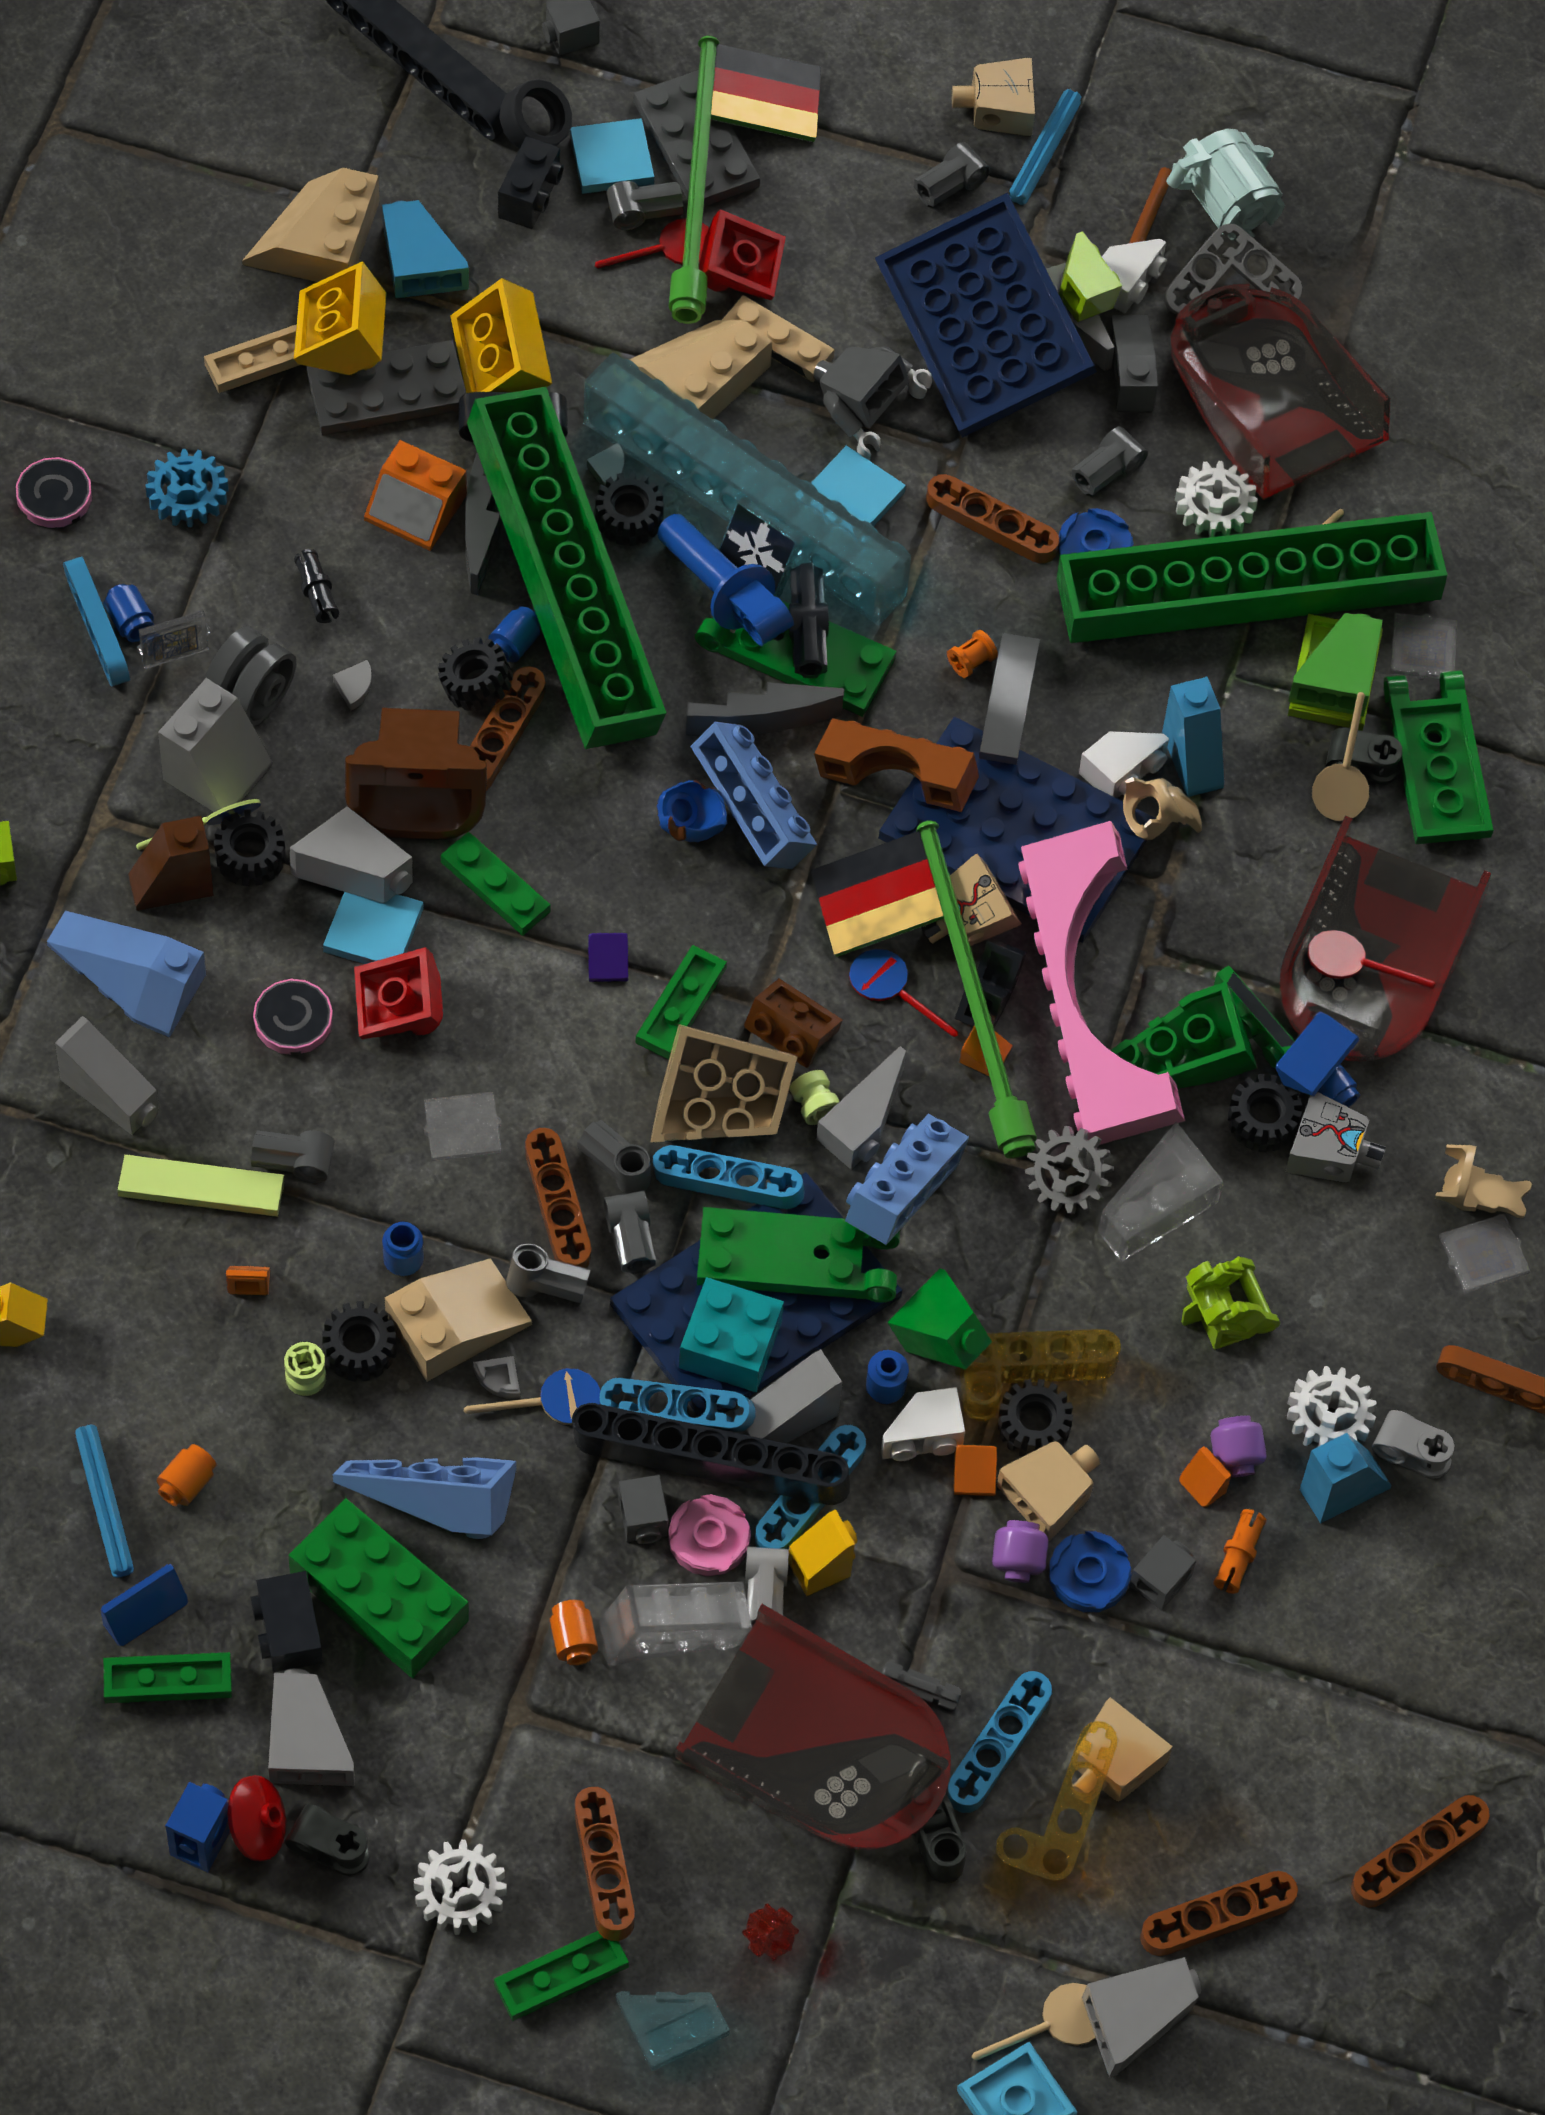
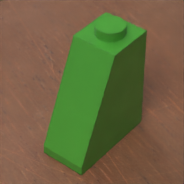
M1344 613L1294 675L1288 702L1353 714L1357 694L1363 692L1365 698L1361 716L1364 717L1383 620L1372 618L1366 614L1354 615Z

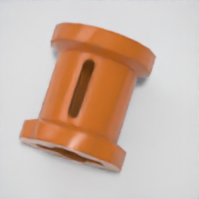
M982 630L975 631L972 634V638L961 646H954L947 651L949 663L962 678L970 676L973 673V669L985 661L992 662L998 657V651L994 642Z

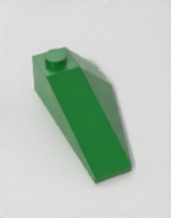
M1227 981L1187 995L1178 1002L1180 1005L1162 1018L1157 1016L1148 1023L1150 1027L1131 1040L1125 1039L1110 1050L1123 1060L1157 1075L1168 1072L1177 1084L1178 1089L1221 1081L1257 1068L1247 1031Z

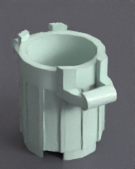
M1237 129L1220 130L1200 141L1197 138L1190 140L1183 147L1187 154L1183 159H1179L1177 163H1173L1172 172L1166 180L1167 184L1172 188L1192 190L1217 228L1229 223L1236 224L1251 237H1255L1251 230L1261 223L1267 221L1270 226L1274 224L1285 206L1281 199L1282 192L1266 170L1268 163L1274 155L1273 151L1268 147L1254 145L1245 132H1239ZM1233 232L1228 234L1231 241H1234L1237 237Z

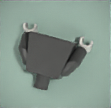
M851 346L846 348L834 363L822 360L816 365L814 370V378L817 382H820L824 394L823 403L847 436L849 438L855 437L858 441L857 453L870 460L871 453L864 444H871L875 450L879 451L881 441L876 433L864 432L862 427L871 428L909 381L908 391L917 399L925 397L926 388H930L933 381L932 375L928 370L919 369L914 371L911 369L913 366L911 363L901 357V354L896 353L887 346L868 349Z

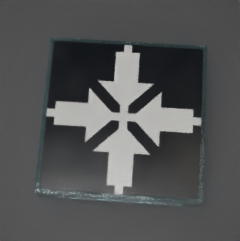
M744 496L736 503L719 551L737 568L748 564H758L765 567L772 574L775 581L774 596L779 598L783 593L790 575V569L793 568L805 537Z

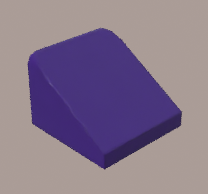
M591 933L588 935L589 982L628 981L627 933Z

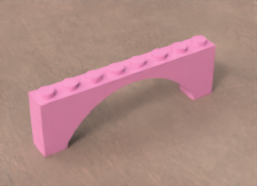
M1108 821L1022 846L1024 861L1018 862L1019 871L1024 884H1029L1032 896L1026 897V902L1032 920L1037 919L1039 932L1034 933V939L1039 954H1045L1047 967L1042 968V975L1047 990H1053L1055 1003L1050 1004V1011L1055 1026H1061L1063 1039L1058 1040V1048L1063 1062H1069L1071 1075L1066 1076V1084L1071 1099H1077L1079 1112L1074 1113L1077 1131L1080 1128L1088 1130L1087 1139L1090 1140L1097 1136L1102 1139L1101 1145L1185 1121L1177 1084L1167 1072L1157 1075L1123 1060L1106 1048L1089 1030L1076 997L1074 965L1077 945L1084 923L1105 887L1118 872L1128 870L1120 834L1113 823Z

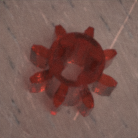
M768 1903L765 1904L764 1908L750 1913L747 1929L742 1931V1934L750 1941L748 1948L757 1957L765 1953L773 1961L776 1960L777 1956L791 1951L795 1939L794 1935L799 1933V1930L791 1923L793 1916L785 1908L781 1907L776 1911Z

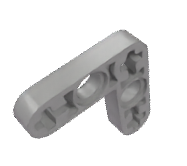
M1229 223L1222 225L1214 231L1167 287L1164 293V302L1169 311L1174 314L1182 315L1192 311L1230 266L1264 296L1278 299L1289 305L1296 302L1301 296L1302 284L1300 279L1245 230L1236 224ZM1233 232L1237 236L1234 239L1237 247L1236 249L1229 247L1221 254L1220 257L1227 260L1223 265L1220 258L1207 249L1211 246L1214 251L1218 250L1224 242L1220 235L1222 233L1228 235ZM1251 255H1260L1265 259L1266 270L1262 275H1253L1248 271L1247 260ZM1200 259H1208L1214 264L1215 273L1211 279H1201L1196 274L1195 266ZM1274 267L1279 271L1274 276L1280 283L1291 282L1292 285L1289 289L1293 294L1291 297L1285 295L1280 298L1277 295L1279 287L1272 281L1268 282L1267 287L1262 283L1263 280L1272 274ZM1188 274L1191 281L1203 287V290L1199 292L1197 287L1193 288L1187 295V299L1190 301L1189 305L1183 303L1177 306L1174 303L1176 295L1173 291L1176 289L1180 292L1187 287L1190 281L1185 280L1184 276Z

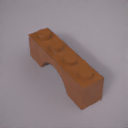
M832 718L814 753L820 777L857 785L862 779L877 771L887 769L903 770L911 773L921 781L927 804L962 812L979 778L973 752H969L962 747L952 748L936 744L925 738L916 739L900 735L888 729L879 730L863 726L856 721H843Z

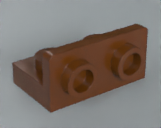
M778 978L755 997L744 1026L747 1030L779 1051L797 1056L796 1062L807 1068L813 1063L818 1048L839 1031L843 1019Z

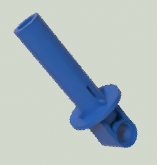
M681 514L670 515L660 524L657 533L658 539L714 592L711 599V614L720 626L732 630L744 628L759 646L765 645L794 626V620L788 608L778 597L774 596L775 581L772 574L765 567L758 564H748L737 568Z

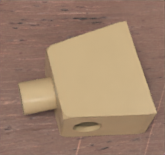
M1054 1441L1002 1467L999 1470L997 1487L1028 1522L1040 1525L1039 1530L1044 1532L1050 1541L1090 1498L1093 1481L1088 1473L1100 1465V1460L1095 1451L1088 1445H1084L1070 1455L1059 1442Z
M1110 1697L1105 1702L1076 1751L1073 1766L1083 1775L1072 1786V1791L1081 1801L1087 1804H1091L1102 1791L1114 1800L1121 1801L1168 1763L1173 1746Z

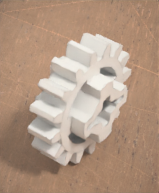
M1207 461L1203 462L1202 471L1192 466L1189 469L1188 477L1181 476L1179 488L1176 489L1175 501L1177 502L1176 513L1184 515L1183 525L1188 526L1194 523L1196 525L1195 534L1198 535L1203 530H1208L1209 537H1215L1216 532L1220 531L1223 536L1230 535L1232 528L1241 533L1244 522L1249 524L1252 522L1258 500L1255 497L1256 486L1248 485L1249 475L1247 473L1241 476L1236 475V465H1233L1229 470L1224 469L1223 461H1218L1216 468H1211Z
M1324 1366L1321 1376L1310 1370L1308 1371L1306 1382L1300 1379L1296 1381L1295 1392H1290L1287 1403L1291 1406L1288 1409L1287 1420L1296 1421L1292 1428L1293 1434H1300L1302 1432L1305 1434L1303 1445L1307 1446L1315 1441L1319 1447L1345 1433H1348L1356 1441L1357 1438L1366 1441L1370 1431L1368 1428H1373L1376 1416L1372 1413H1374L1377 1403L1375 1400H1367L1371 1388L1370 1386L1362 1388L1358 1386L1360 1379L1358 1374L1348 1379L1345 1377V1368L1341 1367L1338 1374L1333 1375L1330 1368ZM1328 1408L1335 1409V1413L1327 1411Z
M461 1840L459 1849L454 1850L448 1841L444 1842L443 1854L439 1855L431 1849L428 1852L430 1865L421 1862L418 1865V1873L422 1877L414 1879V1890L420 1892L415 1896L417 1907L426 1906L423 1911L426 1921L433 1919L435 1916L438 1918L437 1929L440 1931L449 1923L453 1925L455 1935H459L462 1925L467 1924L473 1933L477 1932L478 1920L481 1919L490 1925L492 1923L490 1910L501 1912L503 1908V1901L499 1897L507 1894V1884L500 1882L505 1878L504 1867L494 1868L497 1863V1856L492 1853L484 1858L482 1856L483 1845L480 1843L471 1851L467 1850L466 1840ZM479 1870L486 1876L489 1889L485 1887V1883L478 1880ZM467 1878V1887L460 1888L459 1892L456 1891L453 1897V1886L459 1887ZM432 1885L435 1886V1891L443 1895L441 1904L438 1903L432 1893Z

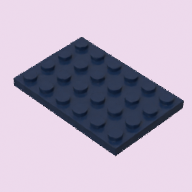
M1008 192L875 257L962 438L1097 372Z
M955 716L936 744L952 748L962 747L969 752H973L975 755L979 778L962 812L927 804L921 781L914 777L879 830L878 839L887 843L916 832L918 825L924 821H935L939 825L937 833L949 875L954 873L972 856L978 854L988 865L1010 905L1029 916L1026 897L1032 896L1029 884H1024L1018 862L1024 861L1022 846L1111 821L1120 834L1127 869L1129 870L1147 840L1138 837L1130 829L1124 815L1123 801L1022 750L1019 751L1017 765L979 759L983 731ZM1137 808L1135 810V818L1140 825H1145L1150 819H1156ZM1128 870L1118 872L1105 887L1084 923L1079 938L1080 942L1083 943Z
M807 1172L801 1175L805 1191L804 1199L796 1207L780 1209L755 1204L746 1210L844 1219ZM786 1185V1187L784 1188V1190H779V1191H780V1192H786V1189H787L788 1187H792V1186H791V1185ZM700 1240L610 1298L611 1307L672 1384L733 1391L747 1398L756 1393L679 1368L680 1346L703 1287L697 1285ZM863 1246L861 1273H866L872 1269H885L868 1247ZM820 1249L816 1250L814 1255L819 1259H825L829 1256V1253L826 1250ZM897 1284L896 1297L889 1302L749 1290L784 1301L782 1324L757 1391L793 1369L820 1349L822 1350L901 1298L902 1289ZM694 1397L688 1403L698 1417L705 1412L706 1401L703 1397ZM717 1405V1412L725 1413L730 1410Z

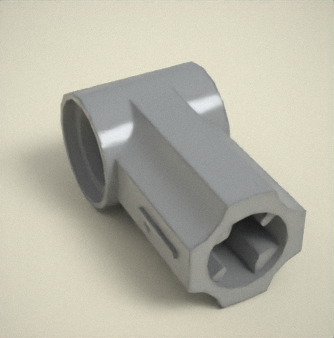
M747 1547L745 1584H748L746 1627L753 1628L760 1615L781 1626L784 1605L783 1588L787 1586L789 1549Z

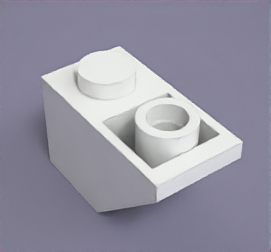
M1154 239L1111 246L1104 253L1102 258L1109 268L1118 275L1120 283L1123 285L1114 306L1115 309L1126 313L1134 302L1140 303L1147 292L1148 283L1151 278L1157 279L1161 275L1167 263V259L1164 258L1165 241Z
M1109 731L1082 753L1079 774L1093 787L1115 798L1122 794L1125 796L1126 780L1132 777L1141 779L1148 772L1152 774L1157 772L1165 764L1169 738L1165 734Z
M957 1387L917 1392L883 1434L881 1445L882 1459L893 1458L896 1461H906L918 1454L949 1455L955 1452L957 1445H963L965 1428Z

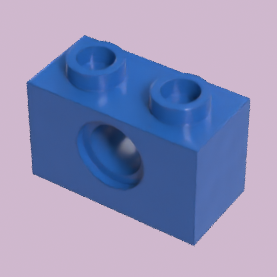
M189 1782L165 1825L170 1856L207 1873L230 1833L227 1815L228 1799L224 1798L225 1795L222 1791L209 1784H202L200 1787Z

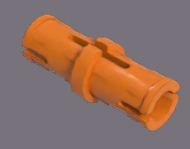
M1242 1510L1233 1538L1227 1540L1223 1549L1226 1555L1217 1577L1214 1579V1585L1222 1590L1228 1576H1230L1231 1580L1226 1589L1227 1593L1235 1594L1239 1592L1248 1563H1252L1257 1554L1255 1545L1267 1519L1258 1512L1252 1527H1250L1249 1524L1254 1510Z

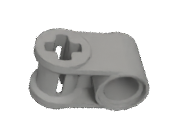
M1391 1410L1388 1412L1372 1445V1450L1377 1456L1387 1462L1399 1464L1424 1477L1435 1479L1446 1475L1449 1471L1455 1446L1450 1434L1444 1430L1421 1422L1405 1412ZM1433 1451L1438 1452L1435 1457L1431 1456Z

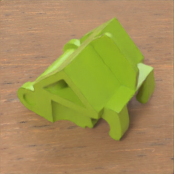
M1238 1256L1231 1262L1219 1263L1214 1268L1211 1267L1209 1261H1205L1196 1268L1191 1269L1186 1276L1187 1290L1193 1302L1183 1309L1181 1322L1186 1326L1201 1321L1214 1350L1251 1338L1257 1333L1271 1332L1279 1327L1280 1321L1276 1314L1271 1313L1253 1273L1256 1268L1251 1259ZM1239 1279L1249 1302H1234L1229 1292V1285Z

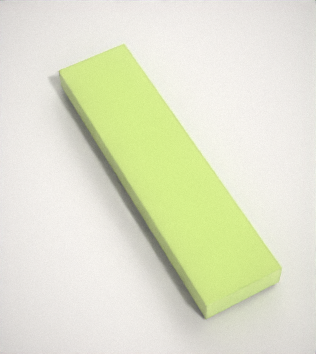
M124 1154L118 1185V1196L278 1217L284 1186V1175Z

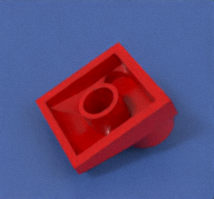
M720 209L714 216L705 236L699 269L708 277L707 287L713 291H725L730 287L750 295L772 300L775 295L786 237Z
M427 947L354 967L359 1037L362 1040L409 1030L417 1035H426L433 1032L440 1025L443 1018L441 978L434 956Z

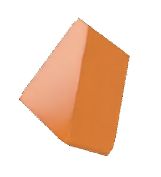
M974 1026L962 1047L959 1063L989 1076L976 1027ZM995 1031L1004 1063L1013 1045Z
M229 1266L226 1270L228 1293L244 1295L269 1294V1267Z
M978 1445L956 1446L954 1455V1495L995 1496L997 1447Z
M1203 1446L1181 1473L1179 1481L1193 1498L1205 1508L1227 1492L1231 1473L1207 1447Z

